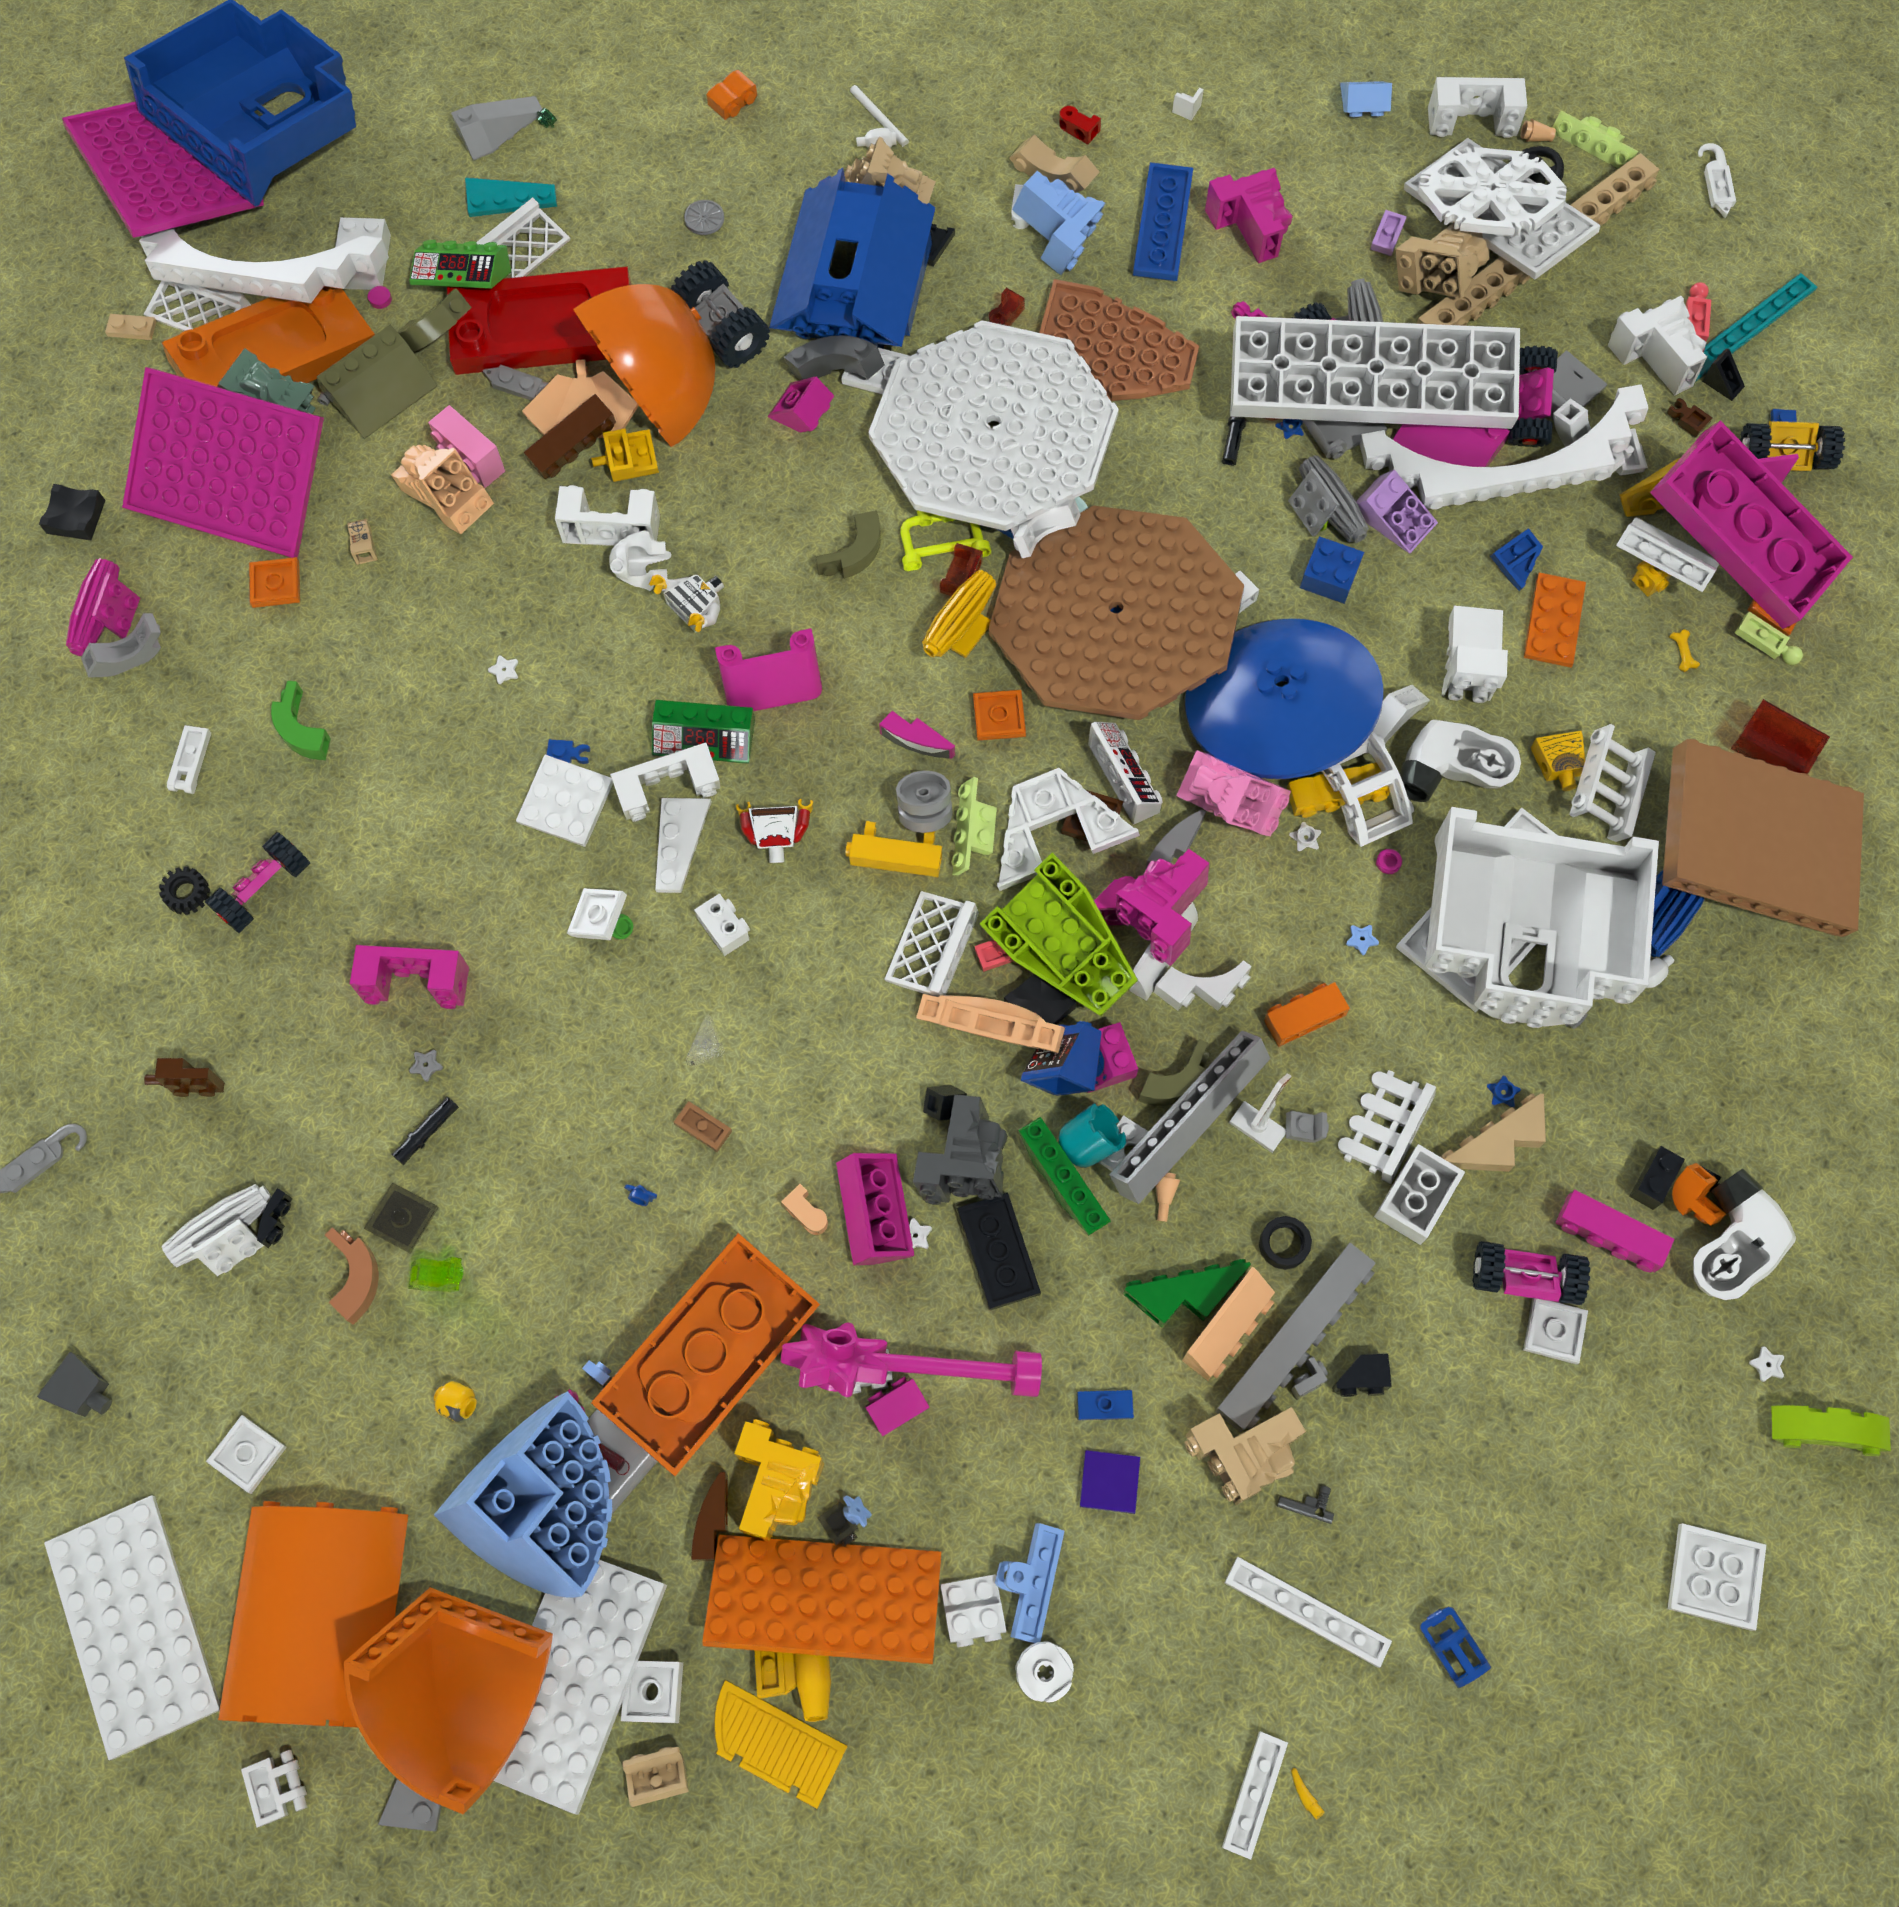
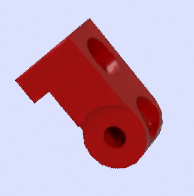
M1065 106L1060 110L1059 126L1063 131L1088 145L1101 131V118L1096 115L1089 118L1079 113L1075 107Z

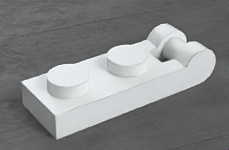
M184 726L167 781L169 791L177 792L179 789L184 790L185 793H195L197 779L211 736L209 729ZM181 775H187L186 779L180 780Z

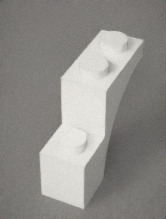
M1243 960L1236 968L1223 975L1204 978L1184 974L1171 966L1156 984L1154 993L1177 1011L1182 1006L1187 1008L1195 998L1193 993L1218 1011L1222 1005L1226 1008L1230 1005L1236 996L1233 992L1237 987L1241 989L1245 987L1251 978L1248 974L1252 966Z

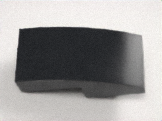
M278 1188L263 1212L258 1229L257 1241L268 1249L271 1244L275 1245L282 1238V1230L285 1226L277 1220L279 1217L285 1216L291 1208L290 1202L292 1198Z

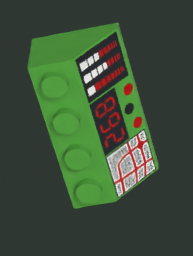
M426 240L423 242V245L415 250L409 279L410 285L493 288L511 273L507 246L497 245L496 242L477 244L475 241H469L464 244H458L453 240L444 243H437L436 240Z

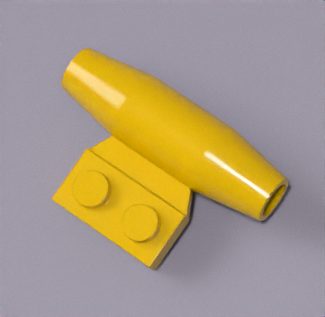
M754 1650L758 1698L787 1695L797 1687L805 1721L816 1722L828 1719L831 1689L829 1656Z

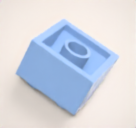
M1384 81L1340 83L1343 110L1349 113V117H1361L1362 112H1371V116H1384L1385 111H1391L1392 83Z

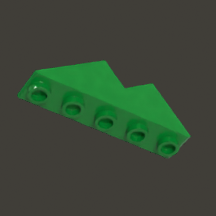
M1039 1117L1019 1129V1134L1033 1165L1048 1181L1057 1202L1089 1236L1110 1223L1111 1220L1043 1119Z
M1239 1259L1230 1262V1266L1220 1268L1219 1264L1205 1267L1202 1272L1194 1273V1270H1185L1179 1272L1177 1277L1168 1278L1167 1275L1156 1276L1152 1278V1282L1142 1284L1141 1280H1135L1126 1283L1123 1295L1161 1328L1182 1304L1204 1321L1249 1269L1251 1263H1246V1259Z

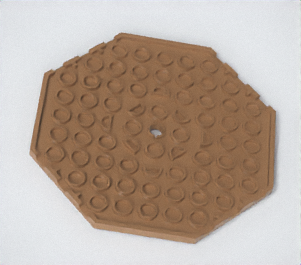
M1094 505L1080 513L1081 515L1076 526L1060 529L1043 537L1036 544L1031 557L1022 558L1019 550L1017 551L1016 549L1009 553L988 629L989 636L994 642H997L1003 654L1018 669L1020 676L1030 689L1032 688L1035 691L1038 699L1044 706L1141 720L1157 707L1162 708L1176 700L1177 696L1183 692L1191 691L1205 683L1207 678L1216 673L1219 675L1227 670L1244 593V584L1187 518ZM1117 605L1122 609L1119 613L1110 611L1112 608L1117 607Z

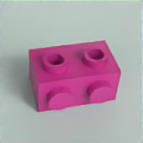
M903 1376L891 1384L892 1390L885 1394L879 1391L867 1399L869 1404L865 1405V1408L882 1437L930 1408L912 1377L907 1380Z

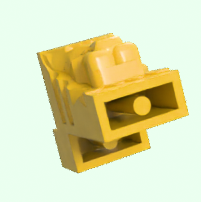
M754 1419L753 1423L745 1421L734 1453L740 1461L759 1466L739 1530L743 1534L770 1541L777 1524L795 1526L798 1523L804 1522L807 1502L811 1498L812 1486H817L824 1462L818 1451L803 1447L802 1451L796 1450L792 1443L776 1438L772 1428L769 1427L770 1424Z

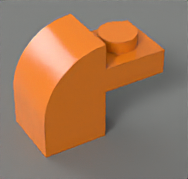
M1698 1163L1687 1166L1674 1183L1672 1197L1677 1210L1682 1215L1694 1211V1215L1699 1221L1711 1226L1720 1222L1726 1213L1706 1197V1194L1718 1180Z

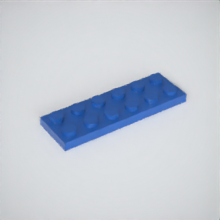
M1150 162L1133 276L1177 281L1193 175L1192 167Z

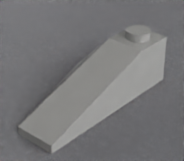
M532 96L472 104L452 112L451 115L456 130L474 161L495 152L501 144L513 138L515 133L531 124L544 111L537 98Z

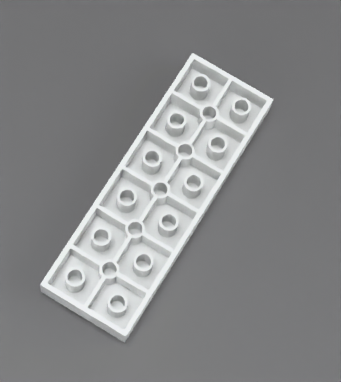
M1236 316L1233 328L1230 416L1512 429L1519 417L1520 328Z

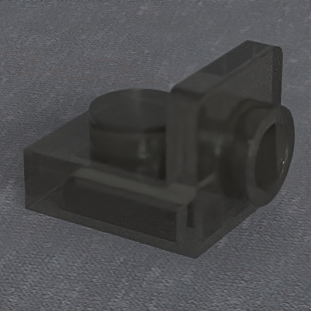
M840 1501L818 1517V1520L836 1546L842 1544L843 1547H846L847 1544H851L858 1538L855 1533L859 1531L856 1523L852 1524L846 1519L843 1513L844 1506Z

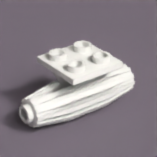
M254 1184L225 1197L181 1227L161 1246L163 1252L176 1267L198 1258L217 1276L230 1271L235 1264L244 1258L254 1255L258 1249L264 1246L257 1241V1236L248 1226L264 1212L272 1196L265 1186L259 1188Z

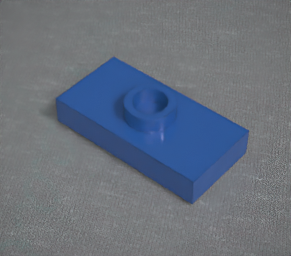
M1132 1390L1077 1392L1078 1420L1134 1418Z

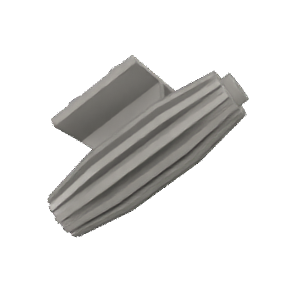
M1364 278L1352 281L1351 286L1347 288L1348 315L1335 319L1342 321L1383 322L1381 308L1371 283L1365 282Z
M1313 455L1303 461L1299 467L1303 481L1288 502L1312 537L1316 536L1324 524L1329 521L1348 542L1358 543L1365 539L1369 529L1356 500L1339 476L1318 455Z

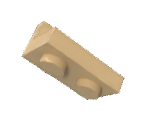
M664 1747L656 1753L634 1755L629 1760L622 1762L623 1770L626 1774L631 1807L689 1792L685 1762L679 1747Z

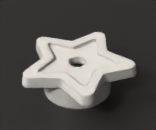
M500 655L496 665L488 668V672L496 675L498 684H502L506 680L517 679L518 675L515 672L518 660H506Z
M1302 822L1298 831L1289 834L1290 837L1297 841L1298 851H1302L1307 847L1319 849L1316 839L1321 834V830H1315L1305 822Z
M912 1218L909 1227L913 1249L915 1247L928 1249L927 1236L931 1232L932 1227L920 1226L917 1220ZM915 1233L918 1234V1237L916 1238L913 1237Z
M1761 1347L1758 1358L1749 1361V1364L1759 1372L1761 1382L1766 1381L1771 1376L1780 1379L1784 1377L1780 1367L1784 1356L1772 1355L1766 1347ZM1767 1362L1770 1363V1365H1771L1770 1367H1767V1366H1766V1363H1767Z

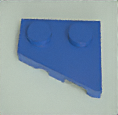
M1528 528L1495 551L1490 557L1507 579L1520 591L1524 588L1529 573L1532 571L1543 546Z

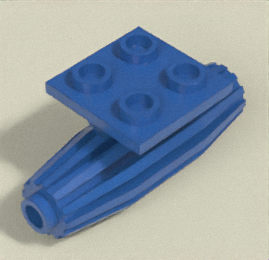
M1663 870L1656 875L1650 955L1652 957H1660L1682 935L1705 900L1704 897L1662 885Z

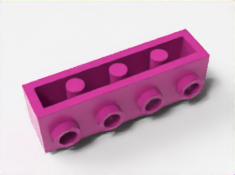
M1575 1189L1566 1197L1555 1224L1562 1226L1561 1229L1571 1235L1578 1234L1586 1238V1242L1599 1248L1604 1247L1612 1251L1611 1254L1621 1260L1628 1259L1636 1263L1640 1270L1649 1273H1655L1663 1267L1674 1242V1238Z

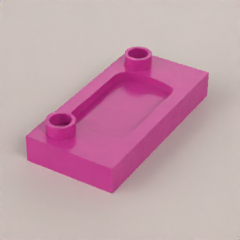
M1721 420L1698 437L1650 492L1782 629L1800 621L1853 558Z

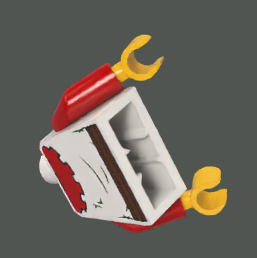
M802 799L798 800V807L752 809L750 802H747L748 807L741 810L739 804H737L736 809L739 814L741 831L751 844L757 845L758 849L769 848V863L784 862V848L794 847L795 843L801 841L809 826L810 813L813 810V801L810 800L808 806H803Z

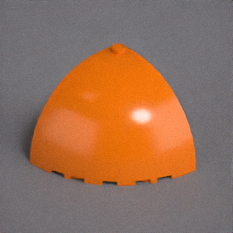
M635 284L615 288L594 296L574 308L573 310L598 344L597 346L605 358L611 363L610 365L617 376L622 380L651 423L659 429V433L669 446L672 447L682 441L703 415L709 403L715 381V358L712 345L699 322L702 317L696 308L690 309L676 292L666 287L652 284Z

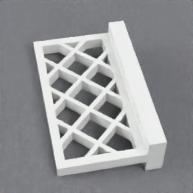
M531 198L477 241V244L496 242L497 245L513 246V254H508L509 260H512L510 274L514 278L527 276L569 242L570 237L539 208V203L534 198ZM540 217L546 223L545 228H533V222ZM519 233H529V241H516V236ZM532 233L545 234V242H532ZM548 234L559 235L562 239L557 243L548 242ZM516 246L529 247V255H516ZM532 247L545 248V253L541 256H531ZM515 261H528V267L525 269H515Z
M161 281L143 315L155 317L158 322L185 331L193 329L192 323L203 319L204 324L208 323L207 317L218 313L219 318L223 317L222 311L230 308L238 311L251 304L239 292ZM168 285L175 287L177 293L166 297L164 293ZM194 294L196 300L185 304L183 297ZM179 299L181 306L170 310L168 303ZM209 301L214 302L215 308L204 312L202 304ZM165 306L166 312L159 315L153 314L156 307ZM198 306L201 313L189 317L187 310ZM184 312L186 319L174 322L172 316Z
M921 891L888 969L885 981L931 996L939 997L946 995L979 914L976 904L967 900L965 903ZM926 899L935 902L937 909L924 914L921 907ZM950 908L959 909L957 917L947 921L943 912ZM941 914L944 923L931 929L927 919ZM924 921L928 931L915 936L912 931L913 926ZM948 928L950 932L948 939L938 943L934 934ZM931 935L936 945L922 951L918 941ZM915 943L919 953L905 958L904 948ZM939 950L941 954L940 960L929 965L925 956ZM923 958L927 967L913 973L909 963ZM904 965L907 966L910 975L902 979L893 977L897 968ZM930 972L932 979L929 987L919 985L916 978Z

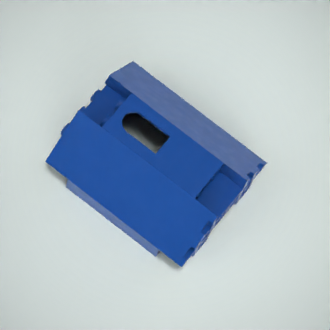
M842 167L835 176H828L821 180L817 187L806 189L769 328L793 331L803 339L852 336L869 341L884 349L885 345L902 347L904 336H910L932 246L930 229L936 207L930 203H922L918 200V194L906 186L902 188L893 182L894 177L888 173L884 187L846 182ZM837 240L858 243L851 273L843 279H835L829 274Z

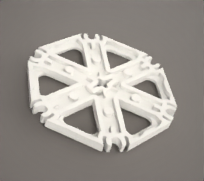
M1467 147L1464 154L1458 150H1455L1454 154L1451 151L1424 171L1420 177L1418 194L1440 222L1444 219L1445 225L1454 222V229L1460 228V231L1514 236V234L1520 235L1521 229H1525L1528 233H1531V229L1537 230L1563 209L1567 189L1543 160L1538 162L1539 157L1530 160L1528 159L1529 153L1523 154V151L1471 147L1470 149ZM1481 158L1511 160V162L1494 174ZM1451 164L1457 167L1464 177H1454L1448 174L1440 175L1438 172ZM1540 172L1550 184L1522 182L1530 175ZM1438 196L1463 199L1453 206H1447L1442 203ZM1520 204L1545 207L1539 212L1531 214L1526 212ZM1488 208H1491L1501 221L1476 218Z

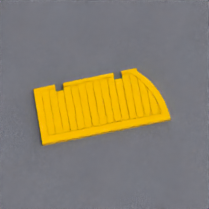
M725 1680L718 1697L715 1712V1738L718 1748L716 1754L732 1762L735 1754L743 1757L739 1767L787 1793L790 1792L792 1785L800 1788L796 1798L818 1809L848 1746Z

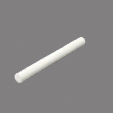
M856 85L851 87L850 92L884 128L890 129L891 132L895 131L896 141L902 147L907 145L909 140Z

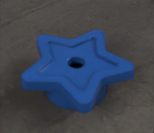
M1283 419V422L1275 425L1283 430L1285 439H1288L1293 434L1304 435L1301 429L1303 424L1301 419Z
M1505 1075L1502 1076L1498 1083L1487 1084V1088L1493 1093L1492 1105L1505 1103L1510 1107L1515 1106L1514 1096L1521 1089L1508 1081ZM1502 1090L1506 1091L1505 1095L1501 1093Z
M626 1184L624 1187L630 1191L628 1199L637 1205L647 1206L649 1202L657 1198V1194L647 1191L642 1185L635 1187Z

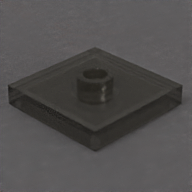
M391 1183L364 1229L411 1254L439 1207Z

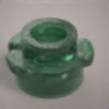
M545 107L541 111H537L539 116L537 121L544 125L545 128L549 126L554 128L553 124L557 121L556 117Z

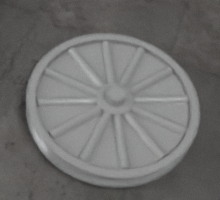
M711 200L696 201L690 204L685 211V224L695 234H712L718 231L724 223L723 209L718 203Z

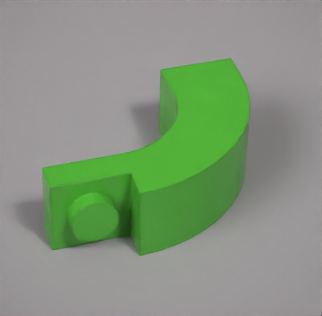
M287 681L286 688L281 692V702L272 701L271 715L273 724L291 750L303 757L326 760L331 738L325 729L306 727L298 723L297 715L303 691L297 681Z

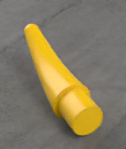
M1292 1768L1293 1781L1305 1809L1316 1820L1319 1819L1325 1811L1309 1792L1297 1769Z

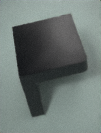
M952 1085L927 1087L923 1112L939 1121L950 1120L954 1095L967 1096V1093Z

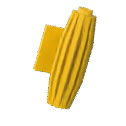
M976 571L957 588L935 616L922 641L923 650L930 657H941L951 649L966 658L989 629L991 620L981 613L997 583L986 571Z

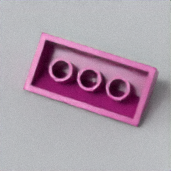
M853 1153L836 1162L853 1266L875 1265L915 1256L897 1154Z

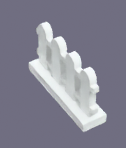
M1388 1070L1387 1074L1376 1072L1372 1075V1084L1379 1090L1376 1096L1367 1093L1361 1097V1106L1367 1110L1365 1117L1359 1115L1351 1117L1349 1126L1352 1131L1356 1132L1354 1139L1348 1137L1340 1139L1338 1149L1345 1155V1161L1351 1162L1352 1159H1355L1370 1166L1369 1172L1374 1174L1379 1170L1382 1172V1180L1392 1184L1435 1097L1436 1087L1426 1083L1422 1090L1418 1088V1082L1413 1081L1412 1084H1408L1395 1078V1072ZM1385 1092L1402 1099L1401 1106L1382 1099ZM1410 1103L1415 1105L1412 1112L1407 1110ZM1374 1114L1391 1121L1390 1128L1371 1121ZM1399 1125L1404 1127L1401 1134L1396 1132ZM1363 1136L1380 1143L1379 1150L1377 1151L1361 1144ZM1388 1148L1393 1149L1390 1156L1385 1154Z

